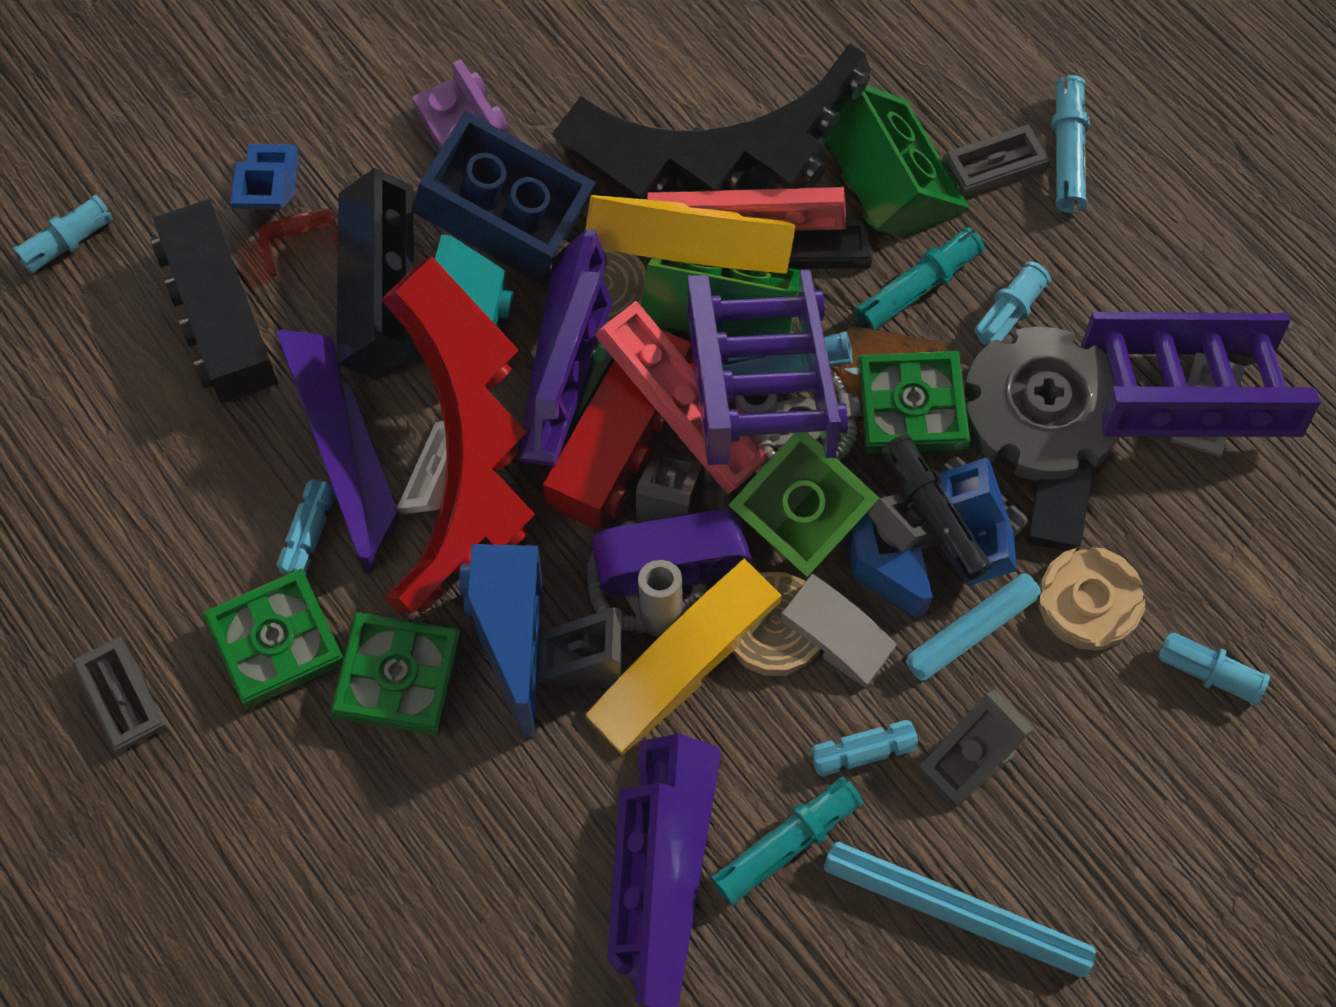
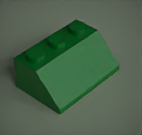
M867 85L857 99L853 100L850 98L840 111L839 123L831 135L826 139L821 137V142L826 150L836 157L843 169L841 177L851 191L857 194L862 203L864 219L878 232L883 231L904 237L963 215L970 209L906 99Z
M652 258L647 265L641 307L661 330L672 335H678L680 331L689 332L686 313L688 276L708 275L711 296L720 295L721 300L798 296L800 270L788 268L787 274ZM794 317L722 321V326H716L717 332H726L727 337L791 334Z

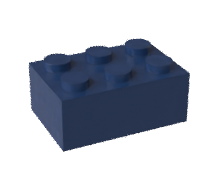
M465 110L420 181L412 213L542 283L553 264L555 256L560 252L582 214L596 182Z

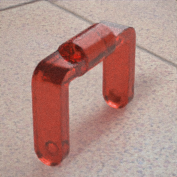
M331 210L305 211L282 217L280 220L260 226L258 234L270 277L277 276L269 239L284 235L287 237L329 224L338 253V226L335 215Z

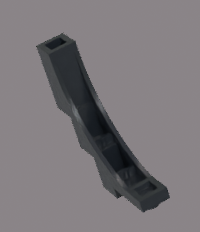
M849 43L823 79L799 98L753 120L707 130H669L633 123L606 112L580 96L552 135L564 150L633 199L647 200L648 193L672 192L679 173L704 191L743 190L751 176L750 169L752 167H755L785 189L812 188L821 179L826 169L825 162L827 156L821 142L818 140L821 137L826 139L835 130L841 117L840 111L850 98L855 100L863 93L869 83V73L871 70L866 53Z

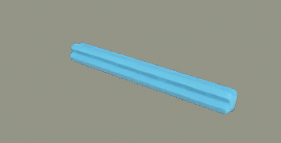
M834 842L829 850L824 863V870L831 875L1078 977H1085L1092 969L1096 949L1087 943L841 842Z

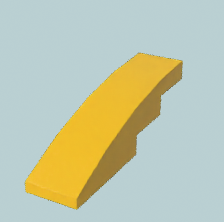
M590 195L585 231L596 230L604 250L690 264L787 274L796 226L787 220L743 217L733 211L690 208L685 203Z
M743 559L698 599L620 676L585 714L586 719L621 756L624 755L701 686L702 678L741 645L742 636L780 604L782 595L749 562Z

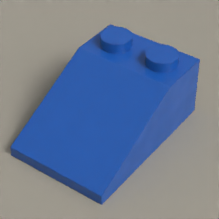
M472 544L470 563H461L459 591L460 596H464L465 616H473L477 636L523 738H534L543 582L538 546Z

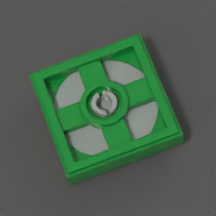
M959 351L858 355L856 365L865 454L881 453L883 447H888V442L904 434L910 435L913 443L919 450L918 452L968 450L970 436Z
M302 568L202 612L245 710L334 670L343 664L344 658Z
M355 612L330 711L332 718L439 736L461 643V629Z

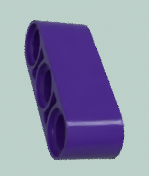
M729 509L612 527L597 533L591 541L601 590L604 594L614 597L639 594L638 576L640 570L646 564L655 560H665L676 565L681 572L682 586L721 580L743 559L752 565L740 515L734 510Z

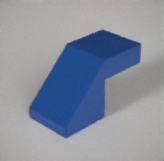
M248 144L246 162H236L231 196L232 209L282 210L295 196L299 161L296 145Z
M986 457L939 473L943 479L941 486L947 497L969 528L981 550H983L993 565L990 570L985 571L984 575L965 584L970 586L1017 571L1014 533L989 459Z
M866 513L844 537L853 578L912 617H925L933 597L921 549L879 555L872 521Z

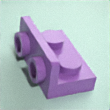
M461 59L452 63L454 79L412 96L414 109L439 150H441L465 110L506 133L509 132L506 119L498 106L491 108L486 100L487 91L481 77L477 72L470 74Z

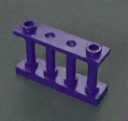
M800 270L798 296L721 300L720 295L711 296L708 275L688 276L686 313L708 465L729 464L731 442H739L740 436L818 431L821 432L825 458H836L839 436L847 435L848 414L846 404L837 403L821 325L825 312L824 296L822 290H814L810 270ZM799 317L801 333L727 337L726 332H717L716 326H722V321ZM806 354L809 371L733 375L732 370H723L722 364L727 363L728 358ZM813 392L816 410L739 414L738 409L729 410L728 402H733L734 396Z
M1092 312L1080 347L1082 349H1089L1095 345L1107 354L1115 382L1101 417L1104 437H1304L1321 402L1315 387H1287L1276 352L1291 321L1289 314ZM1196 352L1205 354L1215 387H1188L1178 354L1195 355ZM1129 354H1156L1166 387H1138ZM1227 355H1254L1264 387H1237Z

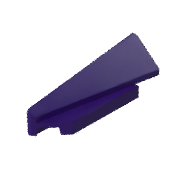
M596 230L584 231L562 249L553 260L522 426L527 433L520 439L519 452L517 454V459L520 462L556 467L599 344V340L594 335L606 324L612 306V300L602 278L608 260Z
M290 330L276 331L364 574H368L373 571L376 565L375 557L388 533L392 534L400 517L350 384L342 385L339 365L336 364V347L332 336Z
M679 733L639 741L640 786L620 789L607 959L616 972L629 977L637 989V997L634 1000L638 1006L678 1007L721 758V751L717 746Z

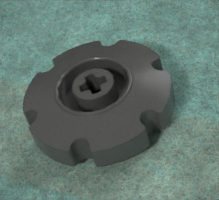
M1027 327L1016 330L1012 344H1003L995 339L982 349L975 358L966 378L964 395L973 400L966 405L971 440L978 450L991 462H995L1000 458L1010 460L1015 468L1013 474L1020 478L1038 481L1039 479L1057 480L1073 477L1079 466V459L1089 461L1093 468H1096L1109 456L1119 437H1104L1101 417L1112 387L1115 386L1108 356L1095 345L1089 349L1079 348L1074 343L1075 334L1067 330L1053 327Z

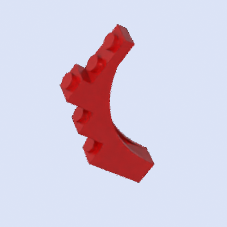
M433 256L417 264L381 299L411 336L432 376L443 415L447 454L445 485L432 535L418 563L384 597L397 613H415L416 610L422 613L429 609L442 595L443 590L439 586L452 572L455 575L460 574L461 563H470L472 544L517 545L527 534V529L524 525L535 515L492 469L493 467L497 471L502 469L518 454L519 448L515 444L527 431L484 387L486 386L488 389H491L508 375L512 368L507 362L519 350Z

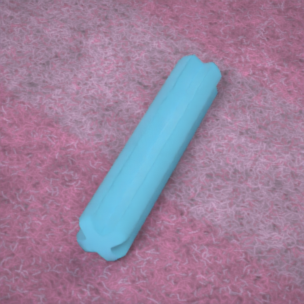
M1026 573L1020 574L909 653L906 660L909 670L918 680H927L1034 603L1041 593L1039 585L1034 582L1030 575Z

